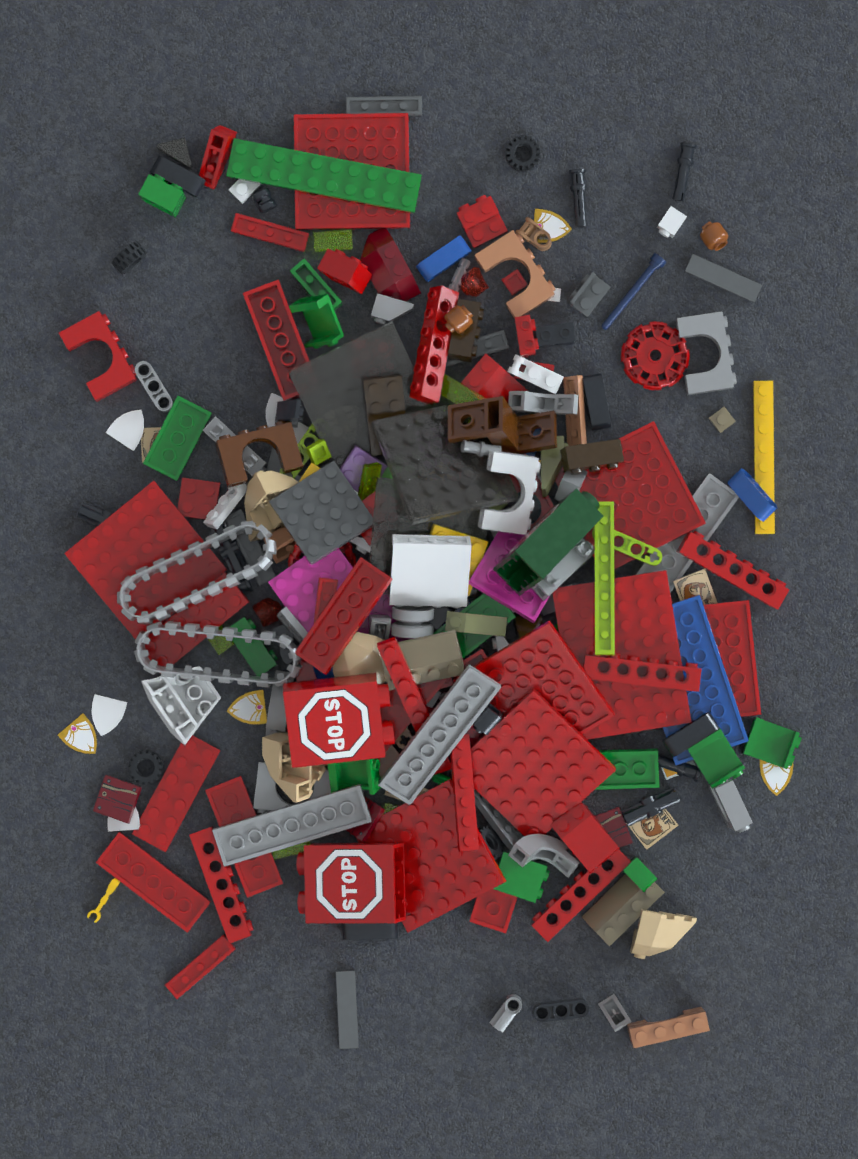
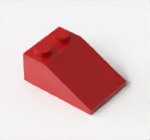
M487 354L480 359L461 382V386L478 400L503 396L507 403H509V391H528Z
M583 802L566 811L551 824L555 832L590 873L620 849Z

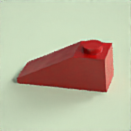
M221 125L211 129L199 176L206 180L204 186L212 189L216 188L231 154L233 139L236 138L237 134L236 131Z

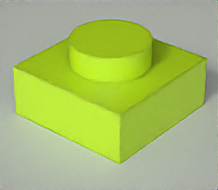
M323 439L306 447L310 460L315 465L332 457Z

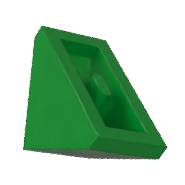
M636 856L623 869L643 892L657 880L655 875Z

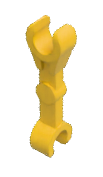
M112 879L105 896L100 900V904L96 909L88 913L87 918L91 916V913H96L97 919L94 922L96 923L100 920L101 913L99 911L106 904L109 895L118 887L120 883L118 879Z

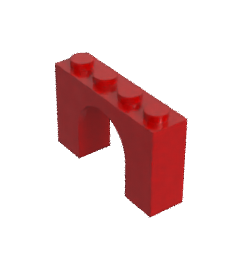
M100 311L59 332L69 351L93 340L105 342L111 348L113 361L108 371L86 383L97 402L137 381L134 365L128 364L126 359L129 356L124 347L120 349L117 343L120 341L115 330L111 332L108 327L111 323L107 315H102Z

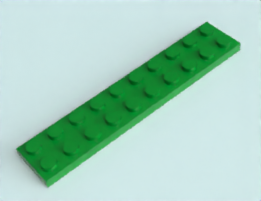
M235 138L233 139L226 175L230 178L415 213L422 178L421 174Z

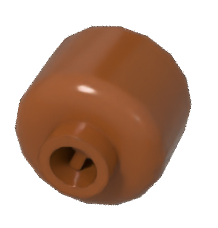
M708 222L702 227L700 238L709 250L718 251L728 243L729 235L719 222Z
M455 305L444 317L447 321L445 326L452 333L456 331L461 334L473 323V315L464 305L461 307Z

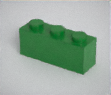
M305 259L290 270L291 275L310 296L328 294L334 311L343 305L338 296Z
M246 617L230 626L238 628V632H242L244 629L254 630L257 628L251 618L247 620ZM233 637L232 641L256 676H261L262 673H266L278 665L276 662L278 657L273 650L268 651L264 640L252 639L251 643H246L245 638Z

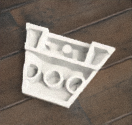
M200 666L192 668V670L203 671ZM176 674L173 678L159 676L141 681L150 703L168 730L183 745L188 742L221 699L212 683L199 680V676H195L191 680L181 679L180 675Z

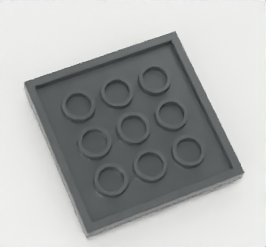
M335 461L327 464L269 501V504L311 565L376 525V521Z

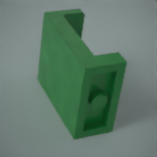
M379 759L328 764L331 793L342 788L345 789L360 784L362 790H369L370 794L374 795L381 788L378 786V782L381 780L379 775Z
M503 851L498 866L506 882L493 889L536 903L537 899H541L543 893L541 888L542 882L547 881L550 872L547 870L548 866L530 861L524 867H521L508 856L509 852Z

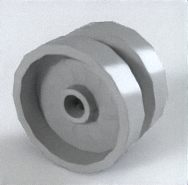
M406 605L392 607V618L397 621L391 624V635L402 638H419L433 635L434 626L428 623L434 619L433 607Z

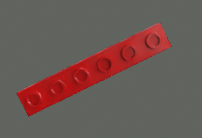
M442 285L431 287L427 296L428 301L424 312L420 343L417 349L418 354L410 386L409 397L426 404L437 403L440 399L452 332L445 326L447 321L444 317L457 305L459 292Z
M695 530L693 533L688 532L676 552L773 609H779L789 592V589L785 587L786 583L777 578L775 581L770 579L769 573L762 569L759 571L753 569L752 563L744 559L741 562L736 559L737 555L729 550L724 552L719 549L721 545L712 540L707 542L703 539L704 535ZM700 544L705 547V552L702 555L697 553V547ZM716 554H719L722 558L721 563L718 565L713 562V557ZM735 563L738 566V571L735 574H731L730 566ZM749 573L754 575V581L751 584H748L746 581V576ZM765 583H769L771 589L765 594L762 587Z
M590 651L589 655L585 654L583 669L592 680L699 692L702 668L697 667L698 664L686 662V666L678 665V661L667 660V663L664 664L659 663V659L647 658V661H639L640 657L628 656V659H621L618 654L609 655V657L595 655L593 651ZM602 661H606L609 664V669L606 672L598 670V664ZM626 664L628 666L627 673H618V665ZM639 666L647 667L648 672L645 676L637 675L636 671ZM659 668H664L667 671V675L663 679H659L656 676V671ZM679 670L686 672V678L683 681H678L675 678V674Z
M211 826L189 836L230 944L251 936V931L254 929L251 920H247L244 914L247 912L244 902L239 900V887L237 883L233 884L231 878L234 876L230 865L225 867L223 865L212 831L213 827ZM206 843L214 845L212 853H207L204 850ZM212 861L220 862L221 869L219 871L211 869ZM219 879L227 881L228 886L226 889L218 887L217 882ZM226 897L233 898V907L225 906L224 899ZM238 915L241 918V923L233 925L230 920L231 916Z
M620 849L607 859L613 862L611 869L606 870L601 864L591 873L588 870L584 873L582 871L573 878L575 882L571 886L567 884L559 892L561 895L556 900L552 898L546 904L547 909L543 913L539 911L532 918L534 921L532 922V927L547 942L631 863V860ZM590 874H598L599 880L596 883H591L588 880ZM583 887L585 894L583 896L575 895V888ZM563 900L571 902L572 905L569 909L564 910L561 908L560 904ZM548 914H556L558 917L557 921L554 923L548 922L546 919Z

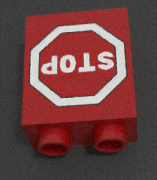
M376 673L283 683V698L292 768L386 757L384 745L395 744L393 722H382L380 707L391 706L388 683L377 684Z
M404 842L314 843L304 845V852L298 853L297 872L299 875L305 876V891L299 892L297 905L299 913L305 914L306 923H398L406 920Z

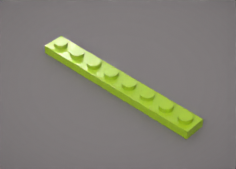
M599 502L600 508L598 511L604 517L594 526L595 655H614V502Z

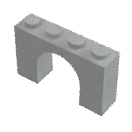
M721 311L677 318L675 321L676 328L679 331V339L696 336L707 337L716 344L719 351V360L715 368L707 372L684 376L687 396L733 389L737 381L735 372L732 373L731 365H734L732 353L729 354L728 346H731L730 336L726 335L725 327H728L727 317L723 316Z
M259 762L253 806V808L257 809L258 813H266L269 810L273 811L293 805L285 802L279 796L276 787L277 783L270 776L265 762ZM325 770L320 781L314 783V790L309 799L331 793L328 770Z
M727 779L725 783L713 789L708 785L727 827L739 833L750 828L749 825L753 822L733 780L728 781Z

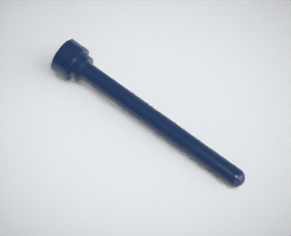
M656 253L652 255L648 268L602 323V329L607 330L653 272L666 264V261Z

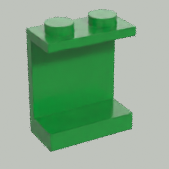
M328 294L299 298L289 305L291 313L303 311L313 338L304 344L305 348L313 347L316 349L323 345L331 347L338 344V340L344 336Z
M754 717L748 734L749 741L745 742L742 753L787 769L794 762L795 756L792 754L794 749H798L800 745V733Z
M720 728L687 749L712 789L725 783L730 777H733V779L743 774L742 770L745 769Z

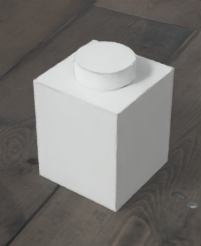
M671 206L657 226L659 233L666 238L669 236L673 238L687 216Z

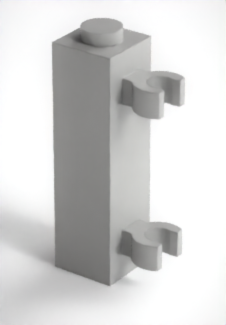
M216 416L203 429L215 443L219 440L220 436L230 434V437L236 436ZM246 446L242 452L245 470L252 477L258 471L265 472L267 470L265 468L267 463L250 447Z
M582 538L543 580L532 587L534 592L545 601L595 553L592 544Z

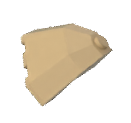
M272 470L256 472L247 485L244 502L246 520L255 522L257 527L262 524L271 533L276 528L283 527L284 524L269 504V501L299 482L290 476ZM253 531L252 535H248L250 542L260 540L257 537L259 531Z
M356 632L333 665L334 677L376 673L377 684H383L386 679L377 643L384 640L374 635Z
M288 732L274 733L262 737V756L272 779L293 802L297 803L310 798L313 793L311 789L314 783L320 781L326 770L325 764L292 768Z
M641 909L638 929H634L630 952L636 958L645 959L646 956H652L672 949L696 923L697 918L678 913L671 914Z

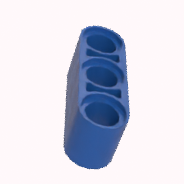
M460 235L424 259L416 268L424 280L429 282L456 264L461 258L466 257L472 250Z
M741 468L728 481V485L759 520L764 522L777 509V505L746 470Z

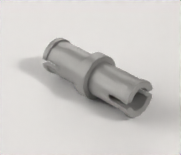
M463 440L461 443V452L477 454L480 457L483 455L489 456V450L501 452L500 445L485 444L483 441L477 443Z

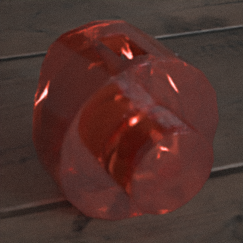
M478 267L472 268L461 277V290L466 295L477 297L489 288Z
M265 598L255 603L252 607L263 627L279 620L277 614L282 610L281 605L271 598Z

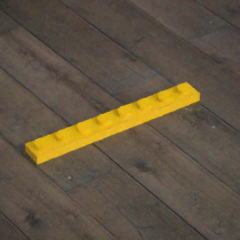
M753 381L754 480L774 502L773 381ZM775 512L764 522L755 516V534H775Z

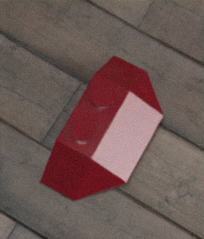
M381 228L369 234L360 261L368 266L367 270L372 273L370 279L378 294L405 302L421 294L409 267L387 228Z

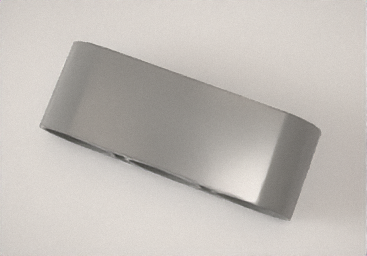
M146 361L139 362L135 367L137 377L155 406L161 412H169L174 404L171 396L153 367ZM142 366L149 367L147 375H140L139 370ZM152 382L159 383V389L155 392L149 389ZM163 398L169 399V405L166 408H161L159 405L160 400Z

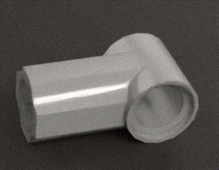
M516 994L506 997L505 1002L489 1023L503 1033L515 1015L520 1012L522 1008L521 998ZM516 1000L519 1005L513 1009L508 1006V1002Z

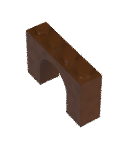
M279 421L272 427L263 425L257 427L256 431L252 432L243 430L238 432V435L230 437V434L223 435L216 441V448L227 488L246 484L248 479L242 461V452L246 446L253 442L268 443L276 450L283 474L303 468V462L291 422Z

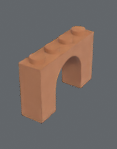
M512 230L475 254L474 258L484 273L507 260L518 261L527 268L530 275L528 287L521 294L506 303L507 309L515 319V317L525 316L554 297L555 293L553 291L556 289L550 280L548 282L543 276L545 272L540 265L536 266L533 259L535 257L529 248L526 250L523 246L524 240L522 236Z
M702 1007L684 1010L683 1015L663 1021L646 1022V1020L627 1024L633 1048L710 1031L706 1012Z

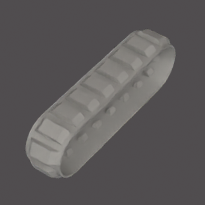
M253 521L241 522V525L237 527L231 525L223 529L224 533L220 535L214 533L206 537V541L203 543L197 541L189 545V549L186 551L180 549L172 553L169 559L163 557L153 562L154 566L152 567L144 566L135 570V575H128L120 583L122 587L117 592V604L123 607L121 612L129 620L134 621L137 619L139 624H153V620L162 621L171 617L170 613L173 611L179 613L188 609V604L190 603L196 605L205 601V596L207 595L213 597L222 593V588L235 587L241 584V579L249 580L258 576L257 572L262 569L266 571L273 563L271 561L273 555L277 554L276 542L270 539L272 533L262 524L257 527ZM253 531H259L257 537L260 540L266 539V544H263V551H266V553L257 559L259 562L255 565L250 566L248 564L244 566V570L234 575L231 572L226 575L227 578L217 583L212 581L208 587L200 591L195 589L191 591V595L183 599L178 597L174 599V603L166 607L161 605L156 608L157 611L148 614V611H142L141 616L135 615L137 609L134 606L129 608L128 602L131 601L129 592L136 588L135 584L139 581L144 580L146 582L150 580V576L160 571L163 574L168 571L167 568L177 563L182 565L186 559L194 555L199 557L203 555V551L211 547L216 549L220 547V543L228 539L233 541L237 539V535L243 532L246 535H252Z
M160 621L148 625L147 631L139 632L135 640L137 650L134 651L137 662H141L144 666L143 670L153 675L159 672L161 677L173 678L176 674H179L181 679L192 680L195 676H199L201 681L211 682L214 678H218L220 683H232L233 680H237L240 685H251L252 682H256L259 687H270L271 684L280 687L283 686V683H290V677L296 678L302 668V665L299 664L301 657L295 654L298 647L293 643L294 639L286 634L276 636V632L263 631L261 634H257V630L244 629L242 632H238V628L225 627L223 630H219V626L206 625L204 628H200V624L187 623L185 626H181V622L168 621L163 625ZM160 630L169 631V635H175L176 632H186L188 637H194L195 633L206 634L207 639H213L214 635L226 636V641H232L233 637L245 638L246 643H251L252 639L264 640L266 645H271V641L280 643L281 648L285 649L287 647L290 650L288 655L290 659L293 658V665L289 664L287 670L290 672L288 676L285 677L282 672L277 674V678L268 677V673H262L261 677L250 676L248 671H243L242 675L231 674L228 669H224L223 673L211 672L209 667H205L204 671L192 670V666L186 665L185 669L173 668V664L169 663L166 664V667L157 665L158 662L152 659L151 661L149 659V652L145 650V644H149L151 639L148 635L151 632L156 636L160 634Z

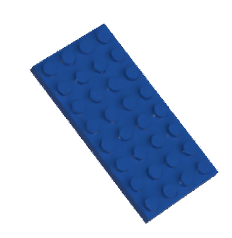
M700 595L673 603L672 607L682 666H686L687 662L698 664L697 667L702 668L699 692L686 690L691 722L710 711L731 747L748 742L749 740ZM683 671L684 679H685V678H686V672ZM689 723L663 727L665 736L668 737ZM688 750L673 757L675 765L694 760Z

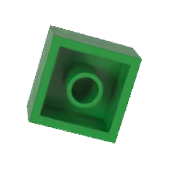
M157 174L154 176L148 175L138 194L142 201L175 218L186 199L182 187L175 183L167 184L165 179Z

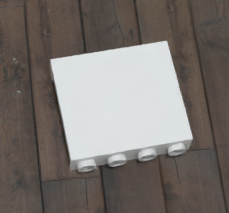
M392 534L391 578L393 580L390 583L389 605L396 607L404 605L414 607L433 606L435 608L442 606H451L453 608L467 607L471 558L470 536Z

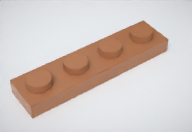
M583 375L564 377V394L578 395L577 414L565 415L568 446L587 444Z

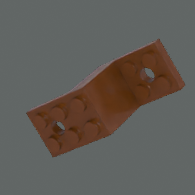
M503 396L448 405V441L454 443L487 437L493 445L501 446V452L514 454L557 448L556 412L553 410L517 417ZM466 418H471L469 424H463ZM536 429H541V433L539 435H533V432Z

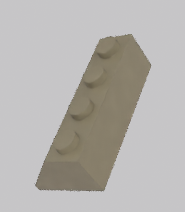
M455 630L398 642L416 684L459 676L464 671V662ZM381 657L385 679L388 683L389 690L396 689L395 685Z
M625 874L582 918L610 946L640 917L641 909L647 910L665 892L655 882L643 892Z

